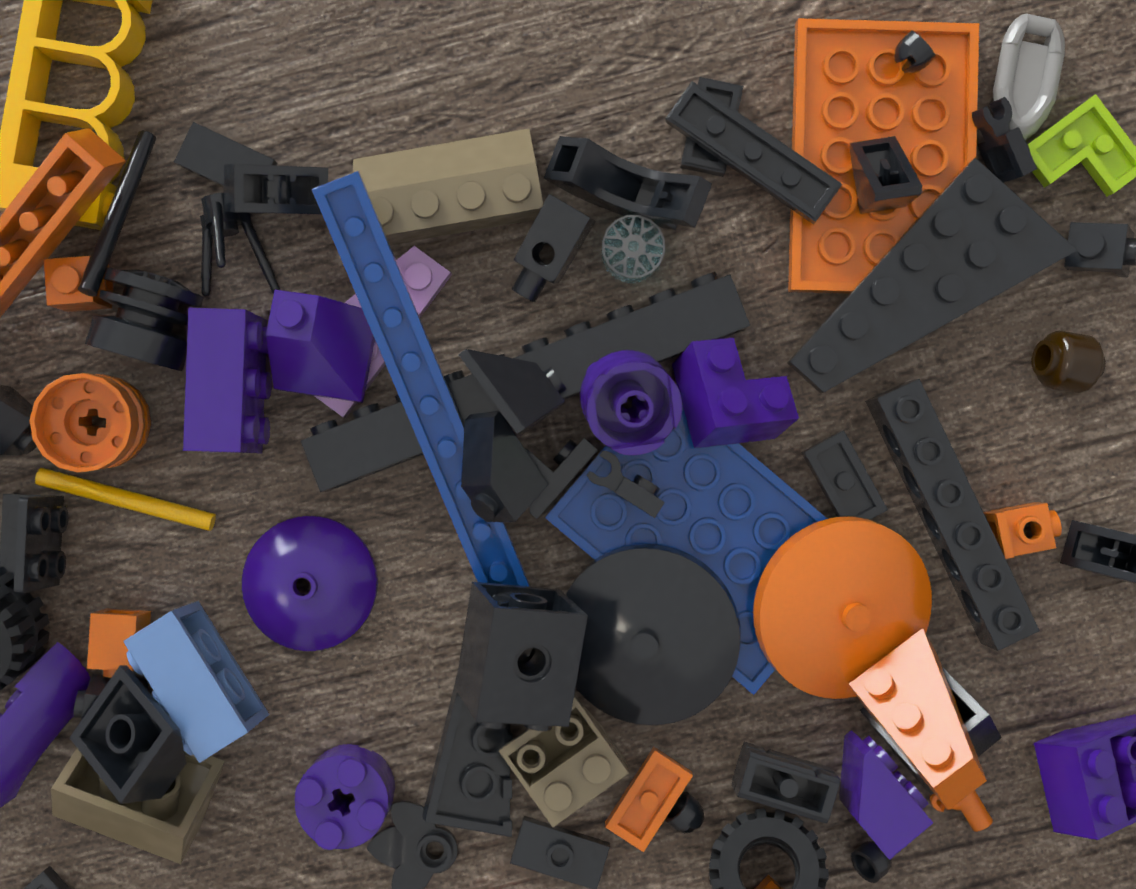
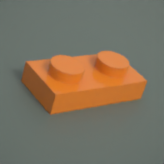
M653 747L605 821V828L644 852L693 777L692 771Z

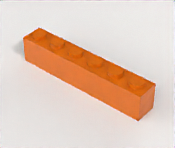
M90 128L65 133L0 216V318L42 267L44 259L50 257L126 162L123 157Z

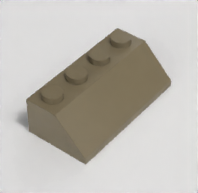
M530 129L353 159V173L356 171L360 172L389 245L535 220L543 206Z

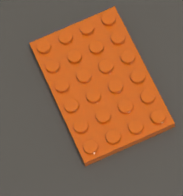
M798 18L795 24L792 150L842 183V186L814 225L790 209L788 292L850 294L963 168L976 158L977 127L973 122L972 112L977 110L979 23ZM911 30L921 36L936 55V58L928 66L915 73L902 71V67L907 59L897 64L894 59L897 45ZM895 136L923 186L922 194L906 207L860 214L850 155V143Z

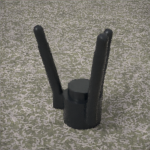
M224 192L204 196L201 199L203 215L200 216L202 226V295L206 297L211 292L213 238L216 264L219 268H223L226 265L224 237L238 234L239 225H242L272 293L274 294V290H280L275 274L251 222L250 213L224 211Z

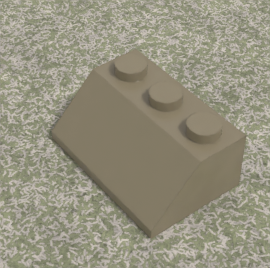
M76 748L51 788L52 816L181 864L202 825L225 761L210 756L199 763L194 755H189L184 751L186 765L161 799L120 804L82 753Z

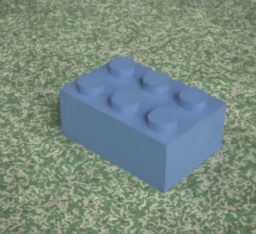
M199 601L168 612L123 641L129 650L126 655L131 667L139 675L145 676L154 690L152 691L153 698L180 729L184 751L189 755H194L199 763L248 733L270 715Z

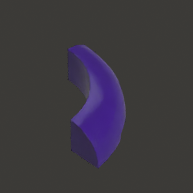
M59 642L14 686L17 690L7 701L5 713H0V808L17 796L21 785L31 769L55 737L72 719L78 690H86L90 682L89 673L81 662Z

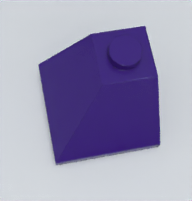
M274 290L266 331L274 389L363 403L375 338L362 308L318 295Z

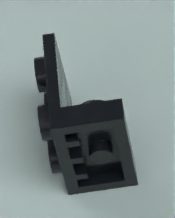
M3 494L0 576L7 572L14 574V593H28L60 585V578L63 577L66 569V556L61 551L62 533L66 531L68 525V510L64 506V496Z

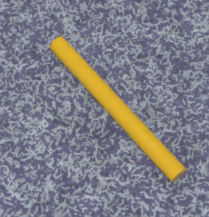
M40 468L35 477V484L207 531L213 529L216 520V514L46 468Z

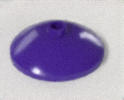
M295 517L273 526L254 544L243 568L242 594L251 619L268 638L294 650H324L347 640L365 623L373 609L377 596V569L367 545L349 527L326 517ZM299 578L309 580L311 590L308 594H302L298 591L296 584Z

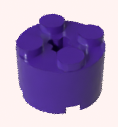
M634 350L616 351L593 362L586 371L580 390L581 408L593 434L612 450L624 455L646 454L658 449L665 443V439L672 430L676 429L682 415L680 391L671 376L652 356ZM635 395L637 398L632 400V407L625 409L623 404L627 402V397Z
M353 744L335 746L324 752L311 765L295 789V811L298 821L307 835L319 847L326 850L357 847L370 840L385 821L393 803L395 780L388 763L373 750L371 752L365 748L358 747L359 745ZM341 790L343 794L352 793L354 796L353 800L349 802L347 799H341L338 795L339 791Z

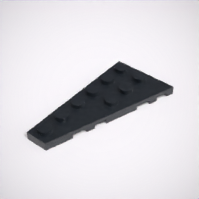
M974 158L794 354L787 364L819 393H824L1076 252L1077 249L980 161Z

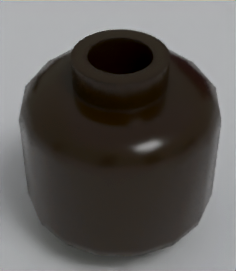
M1059 330L1048 334L1036 345L1032 354L1031 365L1043 386L1055 390L1081 393L1089 390L1097 383L1105 371L1106 360L1101 344L1093 336Z

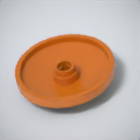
M835 517L818 521L798 531L785 541L771 557L760 577L753 608L754 628L759 646L770 665L785 680L803 692L830 699L857 697L849 683L922 628L925 633L927 632L932 609L930 580L925 565L917 551L901 535L886 526L859 517Z

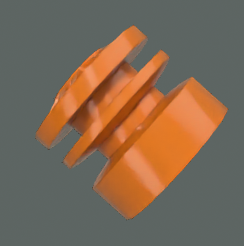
M80 373L62 376L46 385L34 401L30 416L32 439L42 456L58 468L79 473L120 466L136 457L147 442L151 419L149 406L142 394L126 380L105 374ZM92 417L106 418V427L99 428V426L92 425Z

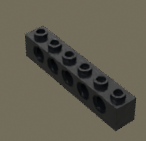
M920 379L904 382L866 400L869 411L980 643L999 651L1039 632L1040 630Z

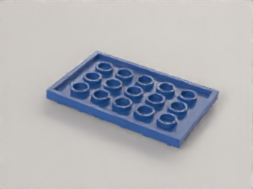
M682 405V415L676 429L672 430L665 439V443L658 449L642 455L620 454L608 446L602 449V451L611 452L618 458L621 473L624 477L633 481L638 474L660 488L656 497L665 503L655 518L610 489L598 486L587 478L586 475L589 471L595 473L598 477H606L611 472L610 463L599 456L600 453L545 518L594 560L621 547L635 544H658L684 551L712 569L731 594L740 620V651L732 677L754 695L775 671L759 646L754 628V599L760 577L771 557L785 541L803 528L828 518L739 443L694 448Z

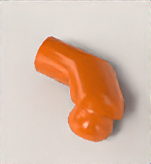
M975 790L949 809L960 810L975 832L982 831L993 823L992 817ZM935 793L930 795L929 801L932 807L939 812H944V809L947 808Z

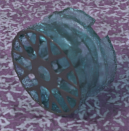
M626 215L615 220L606 229L601 245V257L606 270L615 279L626 283H639L650 278L659 268L665 254V238L660 228L651 219L641 215Z

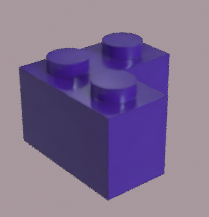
M734 338L692 341L672 364L694 448L776 439L799 419L787 376L746 380Z

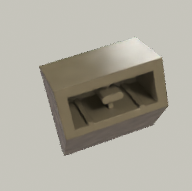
M574 696L569 727L552 726L550 731L527 729L499 749L502 757L552 827H555L629 774L627 761L601 724L576 696Z

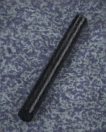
M141 130L138 132L79 284L78 290L87 296H97L154 147L156 137L148 131Z

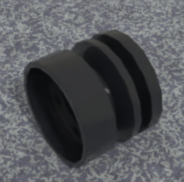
M108 267L104 279L124 286L122 295L100 290L99 298L118 307L116 316L93 315L85 344L182 371L187 356V340L171 333L174 324L188 326V315L177 312L179 304L201 308L204 297L193 293L180 282L139 269L118 270Z

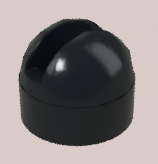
M912 30L900 40L894 54L896 64L907 59L902 67V71L907 73L919 72L936 58L934 51L927 42Z
M682 792L665 821L679 832L684 834L692 833L695 829L701 827L704 821V810L699 801L690 793Z
M867 841L861 844L851 853V861L855 870L870 883L878 882L888 873L892 866V859L889 860L874 841Z

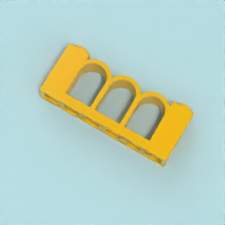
M24 0L0 130L1 212L6 210L38 169V167H33L41 121L95 130L103 141L124 158L122 143L118 135L111 128L121 124L130 114L135 102V87L129 74L121 67L130 64L142 51L146 35L145 24L139 12L150 14L153 0H71L121 10L122 25L119 33L111 42L102 46H86L56 40L63 0ZM52 60L108 70L111 76V87L107 97L99 105L91 109H74L45 104ZM121 168L75 226L101 230L117 189L112 182L120 174Z

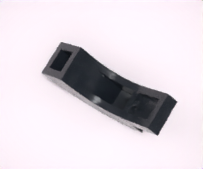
M565 136L559 137L543 178L566 192L622 216L641 215L651 219L658 227L676 230L678 225L696 227L712 183L701 176L652 170L620 158L588 138ZM635 217V220L641 222L642 218ZM644 219V223L653 225L650 221Z

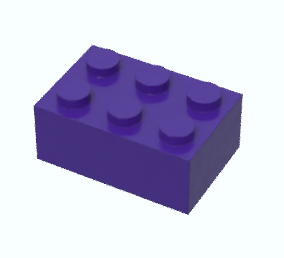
M188 308L183 451L262 454L263 444L267 445L270 438V421L268 417H264V399L270 398L272 390L270 372H265L266 354H269L266 340V319L246 309Z

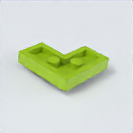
M1096 94L1028 144L1031 156L1037 167L1032 172L1044 188L1080 162L1106 197L1114 194L1136 177V147Z

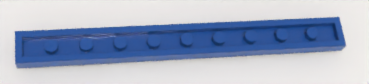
M356 171L313 188L312 192L477 581L531 587L505 523L485 522L484 519L474 512L471 507V500L461 487L464 424L360 172Z

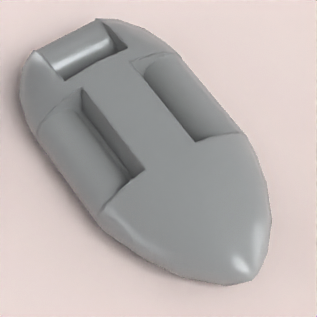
M1027 13L1017 17L1009 26L1004 36L993 88L994 101L1005 97L1012 107V119L1009 123L1010 130L1019 127L1025 141L1039 130L1055 104L1065 56V38L1059 23L1055 19ZM1028 33L1046 37L1044 45L1022 41L1024 34Z

